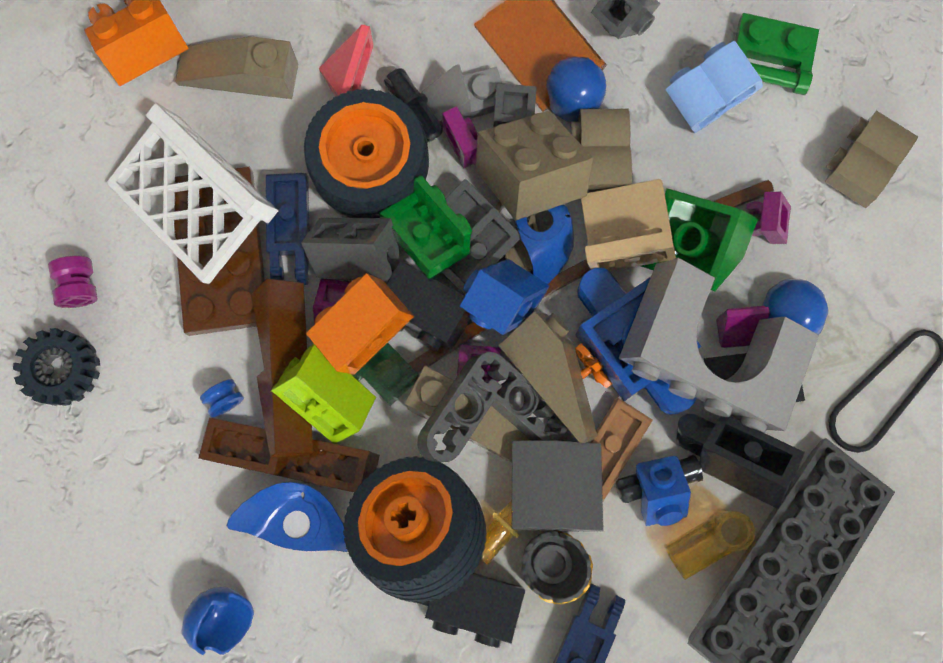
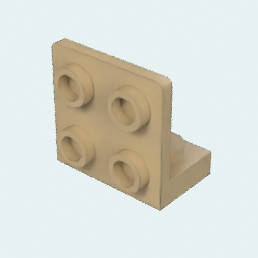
M661 179L587 193L586 197L581 198L588 240L585 252L587 263L591 270L594 268H605L609 271L676 259Z

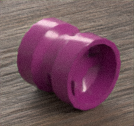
M67 256L57 258L48 263L50 278L56 284V288L52 291L56 307H83L97 301L96 286L92 285L90 277L93 274L92 260L90 258Z

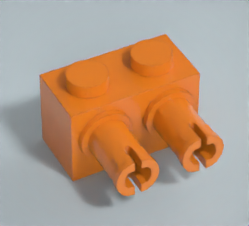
M124 0L127 7L114 13L109 5L100 3L97 5L100 10L99 13H97L94 7L88 12L89 20L93 25L84 29L94 51L119 86L189 49L160 0Z

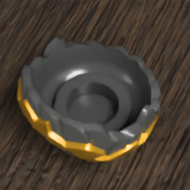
M560 531L541 533L531 539L525 547L521 562L522 575L526 585L539 595L540 599L554 604H565L579 599L590 587L593 569L591 556L588 555L583 544L571 535Z

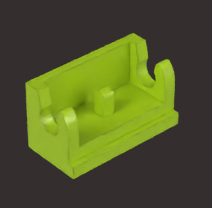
M315 344L307 348L301 360L295 357L289 363L279 381L271 390L333 444L361 430L376 399V396L351 374L337 372Z

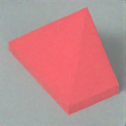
M362 24L319 68L334 96L347 93V91L360 90L374 46L370 26Z

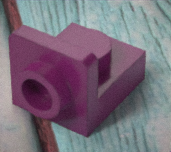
M456 106L442 113L443 131L463 169L473 164L476 167L477 131L469 117L463 119Z

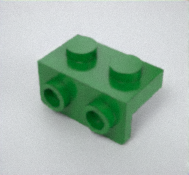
M422 175L414 179V193L380 212V218H391L393 223L392 230L396 241L428 279L470 254L472 230L467 219L460 213L455 214L447 205L442 191L436 185L431 186Z

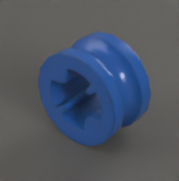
M228 379L214 385L200 396L201 402L210 406L208 410L210 417L222 415L243 401L244 396L242 393L234 391L236 383L233 379Z

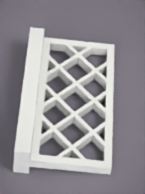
M155 103L145 115L152 124L106 183L201 282L210 284L259 221L262 220L269 223L278 210L181 117ZM161 138L164 141V158L151 160V149L158 139ZM187 163L188 182L175 183V165ZM164 167V185L151 187V169ZM140 171L139 189L129 191L124 186V183L133 172ZM212 187L213 206L199 208V189ZM188 190V210L174 212L175 192ZM163 194V213L152 215L150 213L151 196ZM236 211L243 219L233 232L224 233V213ZM213 215V235L199 237V216ZM188 218V238L177 240L174 237V220ZM213 243V257L203 267L199 263V245Z

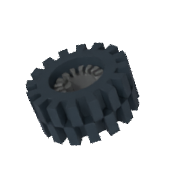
M50 328V332L43 330L36 332L37 339L28 337L23 342L28 346L27 350L18 348L15 354L22 357L21 363H13V370L20 372L19 376L14 377L15 382L18 385L24 386L20 391L25 396L32 397L31 400L39 403L67 406L72 405V401H81L85 398L83 394L86 391L91 392L95 386L91 383L93 378H99L100 372L95 371L96 366H100V359L94 356V353L97 351L94 346L87 343L88 340L69 331H62L57 328ZM63 357L66 359L63 365L66 374H63L62 378L53 379L51 375L54 373V368L51 364L55 359Z

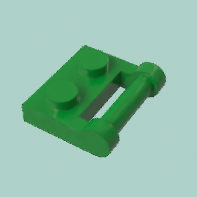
M743 13L738 22L735 41L745 56L749 59L796 69L795 73L751 63L762 79V82L792 88V92L796 94H807L813 77L812 66L819 29Z

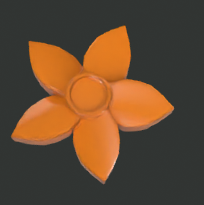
M582 343L575 347L576 354L585 367L581 370L582 378L584 379L592 373L595 381L602 384L605 388L612 385L610 379L602 371L603 366L598 359L593 357Z

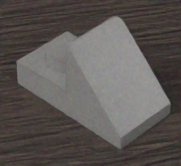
M458 64L424 89L422 93L427 96V106L441 127H443L442 113L456 106L463 119L467 117L471 119L494 112L497 83L502 84L497 67L463 76L461 67Z

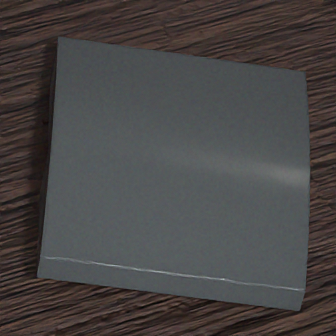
M466 178L445 199L447 205L454 213L462 214L470 224L472 230L470 254L442 271L464 295L466 294L463 291L464 284L473 271L496 264L521 239L519 232Z
M512 441V529L604 532L601 444L587 442L580 444L579 442Z

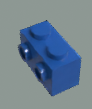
M508 259L473 271L464 284L463 291L467 294L460 307L470 313V319L477 325L486 329L493 328L504 335L521 325L537 309L550 285Z

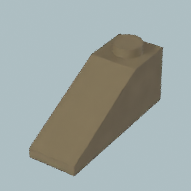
M243 37L188 45L189 49L181 53L176 83L179 86L292 99L298 61L290 41Z
M534 311L498 346L579 443L592 442L597 437V432L575 347L566 336L570 331L554 313L548 316V314Z
M424 366L405 402V406L409 411L428 420L454 380ZM461 394L456 399L455 410L459 417L466 419L471 414L472 404L467 396ZM490 406L468 441L512 463V441L531 440ZM451 425L448 430L459 428Z

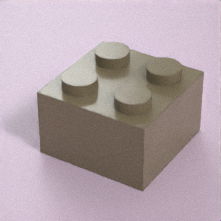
M549 110L478 132L476 172L515 221L587 196L593 157Z

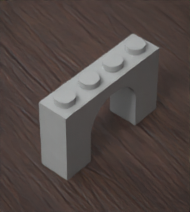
M680 258L657 263L619 359L632 365V372L642 378L651 381L660 379L670 384L668 390L673 394L686 399L697 398L705 402L704 408L713 414L722 417H730L731 415L741 420L742 425L763 433L766 430L786 431L819 335L787 317L759 320L743 364L733 376L723 380L707 368L700 356L697 345L698 322L715 278Z

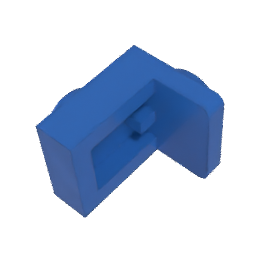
M669 456L638 463L636 465V474L642 488L641 514L645 525L659 524L661 526H668L679 522L682 518H686L691 491L678 457Z

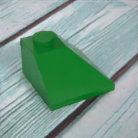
M667 188L665 199L675 257L713 276L715 280L711 290L715 292L744 258L758 219L744 210ZM657 263L642 265L641 267L654 270Z

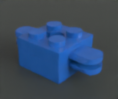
M605 268L589 270L579 283L577 296L592 317L580 325L575 334L578 340L603 366L602 371L610 379L613 388L623 401H626L645 388L660 410L667 415H677L690 409L697 398L686 399L675 395L668 390L670 384L660 379L651 381L642 378L632 372V365L619 359L650 277L626 293L609 270ZM697 341V345H698V349H699V348L702 347V346H701V345L699 344V342Z

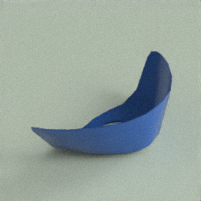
M564 204L547 210L553 217V224L544 232H537L531 229L527 223V217L516 220L521 240L532 262L533 275L547 284L565 266L574 247L572 218Z
M295 482L277 483L260 490L243 502L231 514L226 525L229 530L248 533L287 549L347 552L344 542L345 536L343 535V522L333 505L319 491L305 484ZM293 511L305 513L310 520L309 531L301 538L289 537L283 528L285 517Z

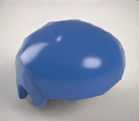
M568 57L558 61L551 69L546 84L550 109L554 114L569 122H578L580 109H599L606 94V79L603 70L587 57Z
M803 279L780 281L768 290L762 305L769 307L768 319L787 317L818 335L824 328L829 312L823 292L811 282Z
M214 587L208 589L194 598L184 612L181 634L188 645L201 655L206 653L205 650H211L224 655L243 639L251 627L254 615L252 604L231 588Z

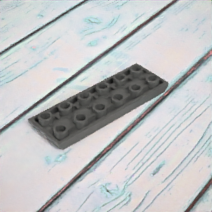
M827 438L822 439L811 451L796 474L779 509L774 508L695 626L687 644L710 663H792L895 491Z

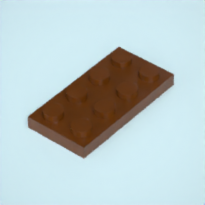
M250 166L235 168L255 188L254 175ZM188 175L175 177V183L188 182ZM200 188L199 208L213 206V188ZM188 190L175 192L174 212L188 210ZM236 211L224 213V233L233 232L243 219ZM213 215L199 216V237L213 235ZM188 218L174 220L175 238L177 240L188 238ZM259 223L210 284L201 282L177 257L183 329L186 335L193 336L257 327L251 294L265 281ZM213 243L199 245V263L205 267L213 257Z

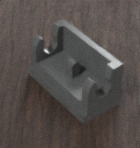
M319 218L301 242L316 277L321 279L354 280L368 273L383 281H388L392 271L387 260V250L391 259H399V247L392 230L393 223L391 218Z

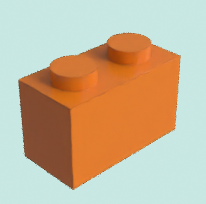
M368 273L349 283L344 291L345 295L334 306L321 311L315 318V325L306 333L337 372L355 375L414 317L383 280Z

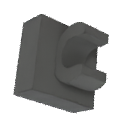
M497 83L493 127L534 115L537 86Z

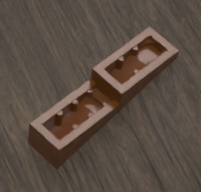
M266 279L251 296L264 371L256 378L270 457L309 456L313 453L312 425L271 391L289 363L295 357L301 360L302 355L307 350L304 283Z
M209 418L198 459L354 493L358 489L357 487L363 483V480L368 478L369 474L375 472L380 455L367 450L313 440V453L309 456L270 457L265 429Z

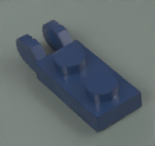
M307 173L266 175V199L278 210L272 220L266 223V252L269 255L270 279L284 280L282 256L295 255V279L297 282L308 285V258L301 242L310 231L309 177Z
M591 583L581 602L578 614L573 615L553 663H605L616 637L614 631L624 609L625 599L616 595L611 600L602 627L589 622L591 613L600 597V587Z

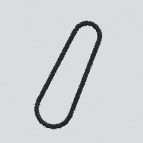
M924 329L915 331L834 408L829 419V429L835 442L845 450L856 453L869 451L876 446L943 363V339L935 332ZM919 336L933 338L938 343L940 349L937 360L872 441L858 447L844 442L837 434L835 427L836 417L839 412Z

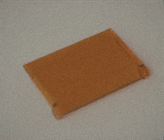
M506 0L474 24V27L521 85L537 86L536 104L542 112L550 108L546 84L551 69L558 61L568 57H587L602 70L607 66L606 62L597 54L554 0Z

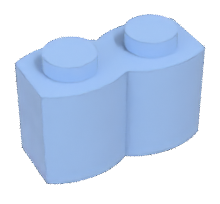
M732 41L727 45L721 42L712 47L704 55L705 61L693 69L685 67L678 71L670 79L671 85L665 89L694 133L705 128L729 109L745 101L763 87L762 79L736 41Z

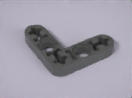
M486 352L472 356L466 362L418 435L417 446L420 454L426 460L432 462H449L454 460L461 453L490 406L497 410L531 441H561L567 432V427L518 370L499 354ZM489 364L490 368L488 369V374L493 379H482L485 372L481 368V365ZM501 380H506L501 385L497 382ZM514 387L520 389L524 396V404L519 411L513 409L509 402V394ZM461 394L467 396L472 404L471 414L466 419L459 417L455 410L456 399ZM539 418H549L547 426L550 428V432H543L545 424ZM451 425L459 428L448 430ZM446 433L442 440L444 445H446V449L435 450L438 442L434 439V435Z

